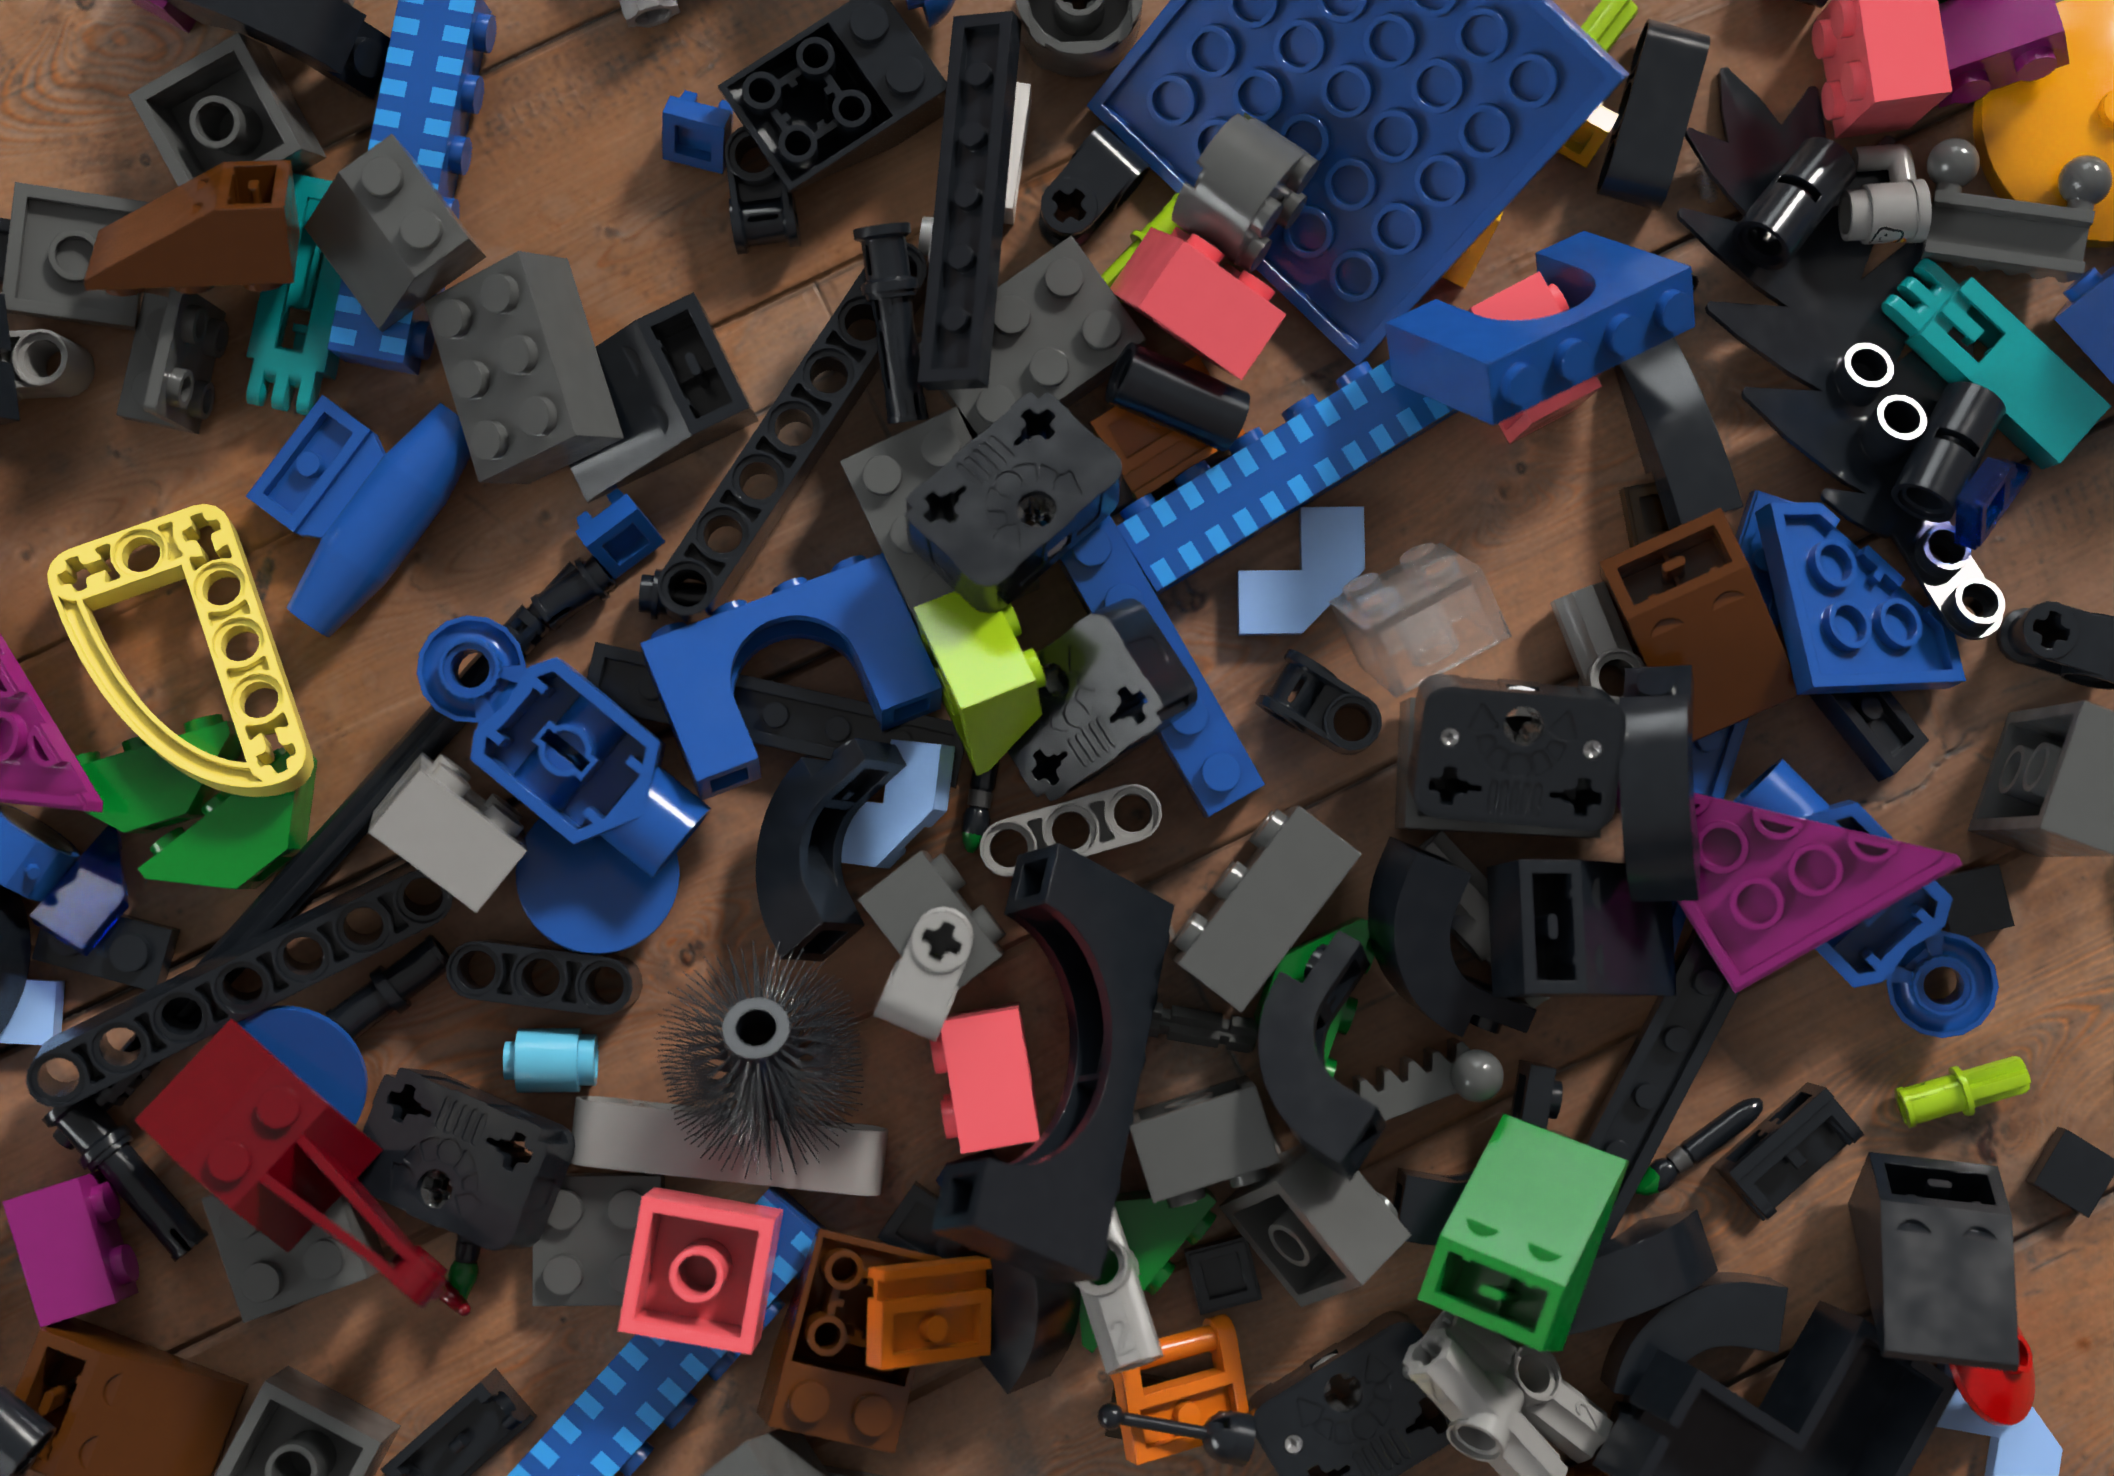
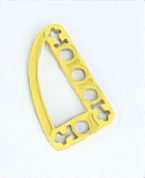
M208 504L194 505L70 548L59 554L52 561L47 573L48 585L61 621L80 660L113 709L152 750L190 778L213 789L230 794L248 797H269L294 791L305 784L311 776L314 767L313 754L238 532L221 509ZM211 526L214 530V533L211 534V540L215 552L220 559L209 561L208 555L197 542L201 537L199 529ZM147 544L156 545L160 548L159 560L153 568L143 572H135L128 569L129 556L136 548ZM111 558V563L120 575L119 579L113 580L108 574L112 570L106 564L107 559ZM87 569L91 574L86 578L87 588L77 591L72 586L77 582L76 572ZM231 577L240 581L241 589L239 595L232 602L225 605H215L208 602L209 589L217 580ZM186 579L246 762L231 761L202 751L164 725L140 699L121 671L92 611ZM245 632L254 633L259 636L258 650L252 657L243 661H234L227 658L226 648L228 642L234 636ZM263 688L273 689L278 693V703L272 713L261 718L246 715L245 703L251 693ZM276 733L281 745L290 755H293L286 761L287 770L277 773L269 765L274 761L275 756L270 742L264 735Z

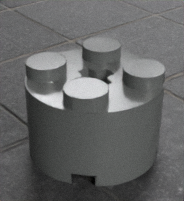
M1015 0L1016 15L1022 22L1021 41L1034 63L1043 70H1049L1067 77L1081 78L1101 74L1118 66L1132 49L1140 29L1143 0H1084L1086 9L1081 10L1073 9L1072 0Z
M1245 112L1244 116L1238 113L1225 123L1199 157L1196 163L1203 168L1196 180L1195 188L1186 182L1184 183L1173 208L1172 222L1183 228L1190 235L1192 233L1198 235L1221 251L1226 259L1251 273L1266 256L1272 244L1269 236L1277 225L1287 230L1302 212L1308 197L1301 192L1314 176L1320 161L1257 118H1253Z

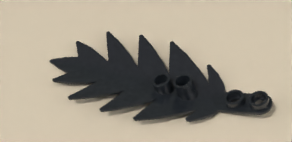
M1723 67L1718 73L1720 114L1726 142L1693 128L1687 129L1685 139L1708 176L1744 216L1799 146L1811 137L1826 138V130L1817 87H1808L1781 125L1760 97L1729 68ZM1887 135L1878 145L1895 144V139L1891 135ZM1888 170L1856 172L1855 179L1846 190L1860 189L1863 184L1890 182ZM1838 200L1784 268L1780 270H1767L1752 264L1738 251L1733 241V230L1738 224L1737 221L1683 207L1680 208L1677 212L1679 222L1713 255L1750 286L1779 305L1709 301L1705 307L1706 313L1734 338L1787 376L1812 389L1745 387L1741 392L1742 399L1783 439L1838 482L1855 491L1825 488L1821 492L1820 497L1824 503L1850 523L1884 539L1892 538L1930 602L1950 631L1968 640H1982L1991 636L2002 622L2005 600L2000 589L1985 579L1972 558L1971 545L1968 538L1962 531L1952 526L1950 521L1940 523L1929 522L1908 514L1894 502L1891 496V491L1918 438L1924 432L1927 421L1944 388L1949 384L1913 350L1897 362L1906 344L1905 341L1909 336L1881 309V304L1891 294L1899 296L1909 306L1913 307L1897 290L1898 285L1907 276L1916 278L1927 288L1914 273L1915 266L1922 260L1921 254L1924 242L1904 244L1861 279L1874 244L1865 245L1860 240L1844 241L1842 239L1838 223ZM1953 326L1947 334L1973 357L1975 342L1966 346L1961 341L1965 336ZM1932 553L1936 554L1941 561L1937 560ZM1965 606L1969 607L1974 612L1975 616L1971 614L1965 608Z

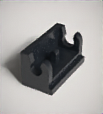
M1809 1082L1804 1084L1712 1165L1757 1218L1762 1221L1771 1218L1777 1212L1775 1208L1841 1149L1846 1145L1855 1144L1864 1136L1859 1126L1834 1099L1835 1097L1826 1087Z
M495 1368L382 1467L381 1471L386 1476H471L530 1424L537 1415Z

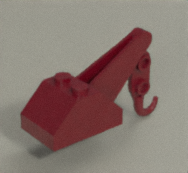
M232 1018L135 1119L184 1170L228 1208L287 1253L291 1252L316 1225L381 1272L393 1285L421 1308H424L431 1299L434 1301L439 1299L461 1316H467L470 1313L471 1307L469 1303L445 1278L448 1270L419 1245L415 1247L358 1180L359 1176L380 1155L383 1149ZM342 1195L352 1203L379 1235L397 1252L390 1260L395 1267H392L379 1255L324 1216Z

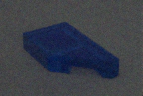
M1987 457L1957 498L1954 543L1976 550L1978 546L1981 547L2032 475L2033 470H2031V466L2009 459Z
M108 825L29 915L36 926L86 957L129 908L127 883L124 880L121 854L122 841L116 828Z

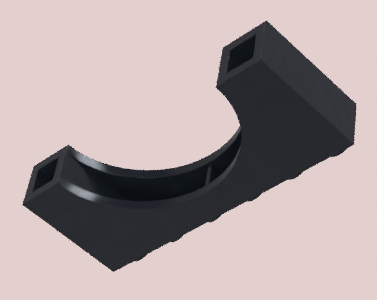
M1061 843L1017 856L1004 915L1016 921L1039 944L1055 971L1064 996L1069 1023L1070 1051L1062 1097L1050 1124L1042 1136L1027 1152L1013 1162L1007 1164L986 1158L946 1165L931 1232L1054 1284L1100 1280L1102 1265L1108 1251L1107 1240L1115 1200L1120 1190V1175L1130 1133V1125L1133 1124V1110L1141 1071L1145 1065V1050L1153 1011L1158 1000L1157 990L1165 951L1170 940L1169 930L1174 905Z

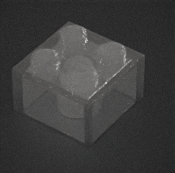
M1441 542L1436 545L1434 543H1424L1411 548L1399 558L1400 564L1380 575L1378 573H1367L1351 580L1343 587L1344 594L1329 601L1359 667L1396 698L1418 687L1424 679L1432 675L1442 674L1512 637L1482 568Z

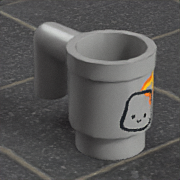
M1905 144L1854 147L1851 157L1855 162L1856 172L1888 170L1890 182L1863 184L1860 189L1846 190L1842 194L1838 207V223L1842 239L1844 241L1860 240L1865 245L1899 242L1923 243L1929 234L1932 219L1931 194L1926 181L1916 178L1910 148Z

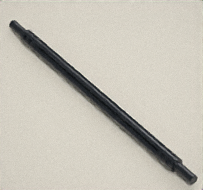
M569 561L546 588L569 574L576 566ZM533 603L528 608L522 604L503 625L519 642L524 659L551 630L547 625L548 622H545ZM478 653L459 674L461 682L467 688L480 686L489 675L490 666L483 653ZM431 705L197 965L288 921L369 832L373 811L417 757L423 752L434 760L467 722L454 721L437 712ZM239 967L227 973L230 985L246 967ZM179 997L167 1003L169 1013L173 1018L181 1022H192L202 1016L199 1005L189 998ZM134 1033L119 1051L131 1052L140 1048L139 1037ZM161 1061L93 1094L92 1098L104 1112H108L113 1105L122 1106ZM57 1128L53 1133L54 1139L63 1147L73 1150L75 1147Z

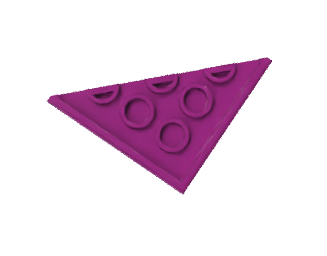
M0 634V802L102 812V799Z
M1619 782V783H1618V791H1617L1616 804H1617V806L1619 807V809H1620V811H1621V804H1620V782ZM1694 792L1700 843L1699 901L1677 902L1736 994L1961 866L1963 863L1957 854Z

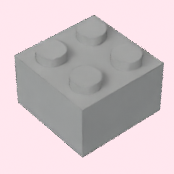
M422 752L375 808L368 833L477 913L527 852L524 826L519 822L523 816L513 806L494 793L485 800L474 792L468 783L471 776L447 756L440 754L434 761Z

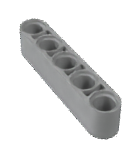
M577 1096L575 1099L572 1125L575 1150L571 1160V1164L846 1195L879 1196L882 1194L888 1139L887 1128L848 1123L854 1126L852 1127L839 1121H833L847 1131L845 1132L826 1120H820L838 1135L837 1137L829 1129H825L816 1119L812 1120L810 1118L824 1134L840 1146L838 1147L829 1139L827 1140L817 1129L814 1131L810 1124L801 1118L830 1149L828 1150L816 1137L817 1142L813 1139L803 1123L797 1118L799 1124L819 1152L817 1153L795 1122L800 1134L820 1161L819 1164L797 1133L806 1151L805 1154L787 1120L808 1162L807 1164L792 1134L788 1131L796 1174L778 1122L775 1120L783 1166L782 1173L773 1122L770 1121L772 1180H770L768 1154L766 1158V1146L764 1147L763 1136L758 1175H756L761 1125L759 1128L756 1163L754 1164L755 1142L745 1179L753 1145V1134L744 1168L742 1167L751 1126L747 1133L742 1156L740 1157V1150L733 1170L731 1169L746 1130L740 1139L739 1146L735 1147L730 1160L727 1161L721 1171L734 1147L744 1119L738 1127L737 1134H734L720 1160L718 1161L733 1130L712 1158L708 1160L720 1140L702 1158L700 1157L707 1151L706 1148L712 1141L718 1128L698 1148L697 1146L705 1139L703 1138L705 1134L691 1145L690 1143L710 1128V1126L703 1129L696 1137L693 1135L684 1141V1139L702 1128L700 1127L701 1123L687 1134V1132L705 1119L707 1115L699 1119L693 1126L691 1124L681 1130L683 1127L696 1120L699 1116L679 1125L677 1124L688 1119L693 1114L674 1120V1118L682 1116L695 1106L674 1114L687 1105L671 1109V1107L679 1104L603 1096ZM698 1107L692 1112L698 1111L702 1107ZM716 1111L713 1115H711V1116L706 1120V1122L703 1124V1126H704L718 1111ZM740 1111L738 1112L737 1116L735 1117V1120L738 1118V1116H739V1114H740ZM730 1120L727 1122V1124L724 1126L721 1132L717 1135V1137L714 1139L711 1145L726 1131ZM716 1124V1125L709 1131V1133L706 1135V1137L716 1128V1126H717L718 1124Z

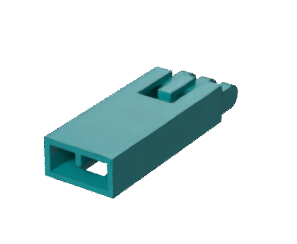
M293 173L300 229L294 283H283L277 289L260 292L246 355L247 358L253 361L246 400L248 404L262 407L266 402L270 383H274L271 406L273 409L287 412L292 403L294 389L299 388L296 412L306 416L318 401L322 379L336 380L340 358L327 348L341 277L304 228L332 181ZM290 308L309 311L311 315L308 326L297 323L293 324L292 331L296 333L293 348L282 347Z
M1923 258L1915 266L1914 273L1929 290L1916 278L1907 276L1898 285L1897 290L1913 307L1909 306L1899 296L1891 294L1881 304L1882 311L1909 336L1905 343L1949 384L1958 381L1971 382L1994 392L2006 407V413L1998 430L2039 468L2043 470L2060 464L2111 405L1973 277L1958 284L1937 263L1931 259ZM1953 326L1965 336L1961 341L1966 346L1978 339L1987 348L1983 353L1984 357L1979 362L1947 334Z

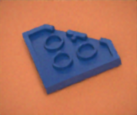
M1822 502L1769 503L1755 512L1797 695L1949 689L1966 681L1955 634L1947 628L1932 604L1925 608L1921 606L1901 587L1905 578L1869 545L1859 549L1839 531L1836 526L1841 519Z

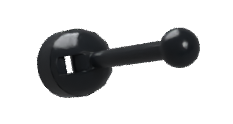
M1106 1403L1098 1412L1100 1425L1108 1430H1114L1124 1425L1202 1439L1203 1447L1207 1454L1214 1460L1226 1465L1244 1467L1249 1462L1254 1449L1256 1436L1255 1421L1253 1416L1248 1413L1232 1410L1219 1411L1209 1417L1204 1426L1123 1412L1122 1408L1116 1403Z

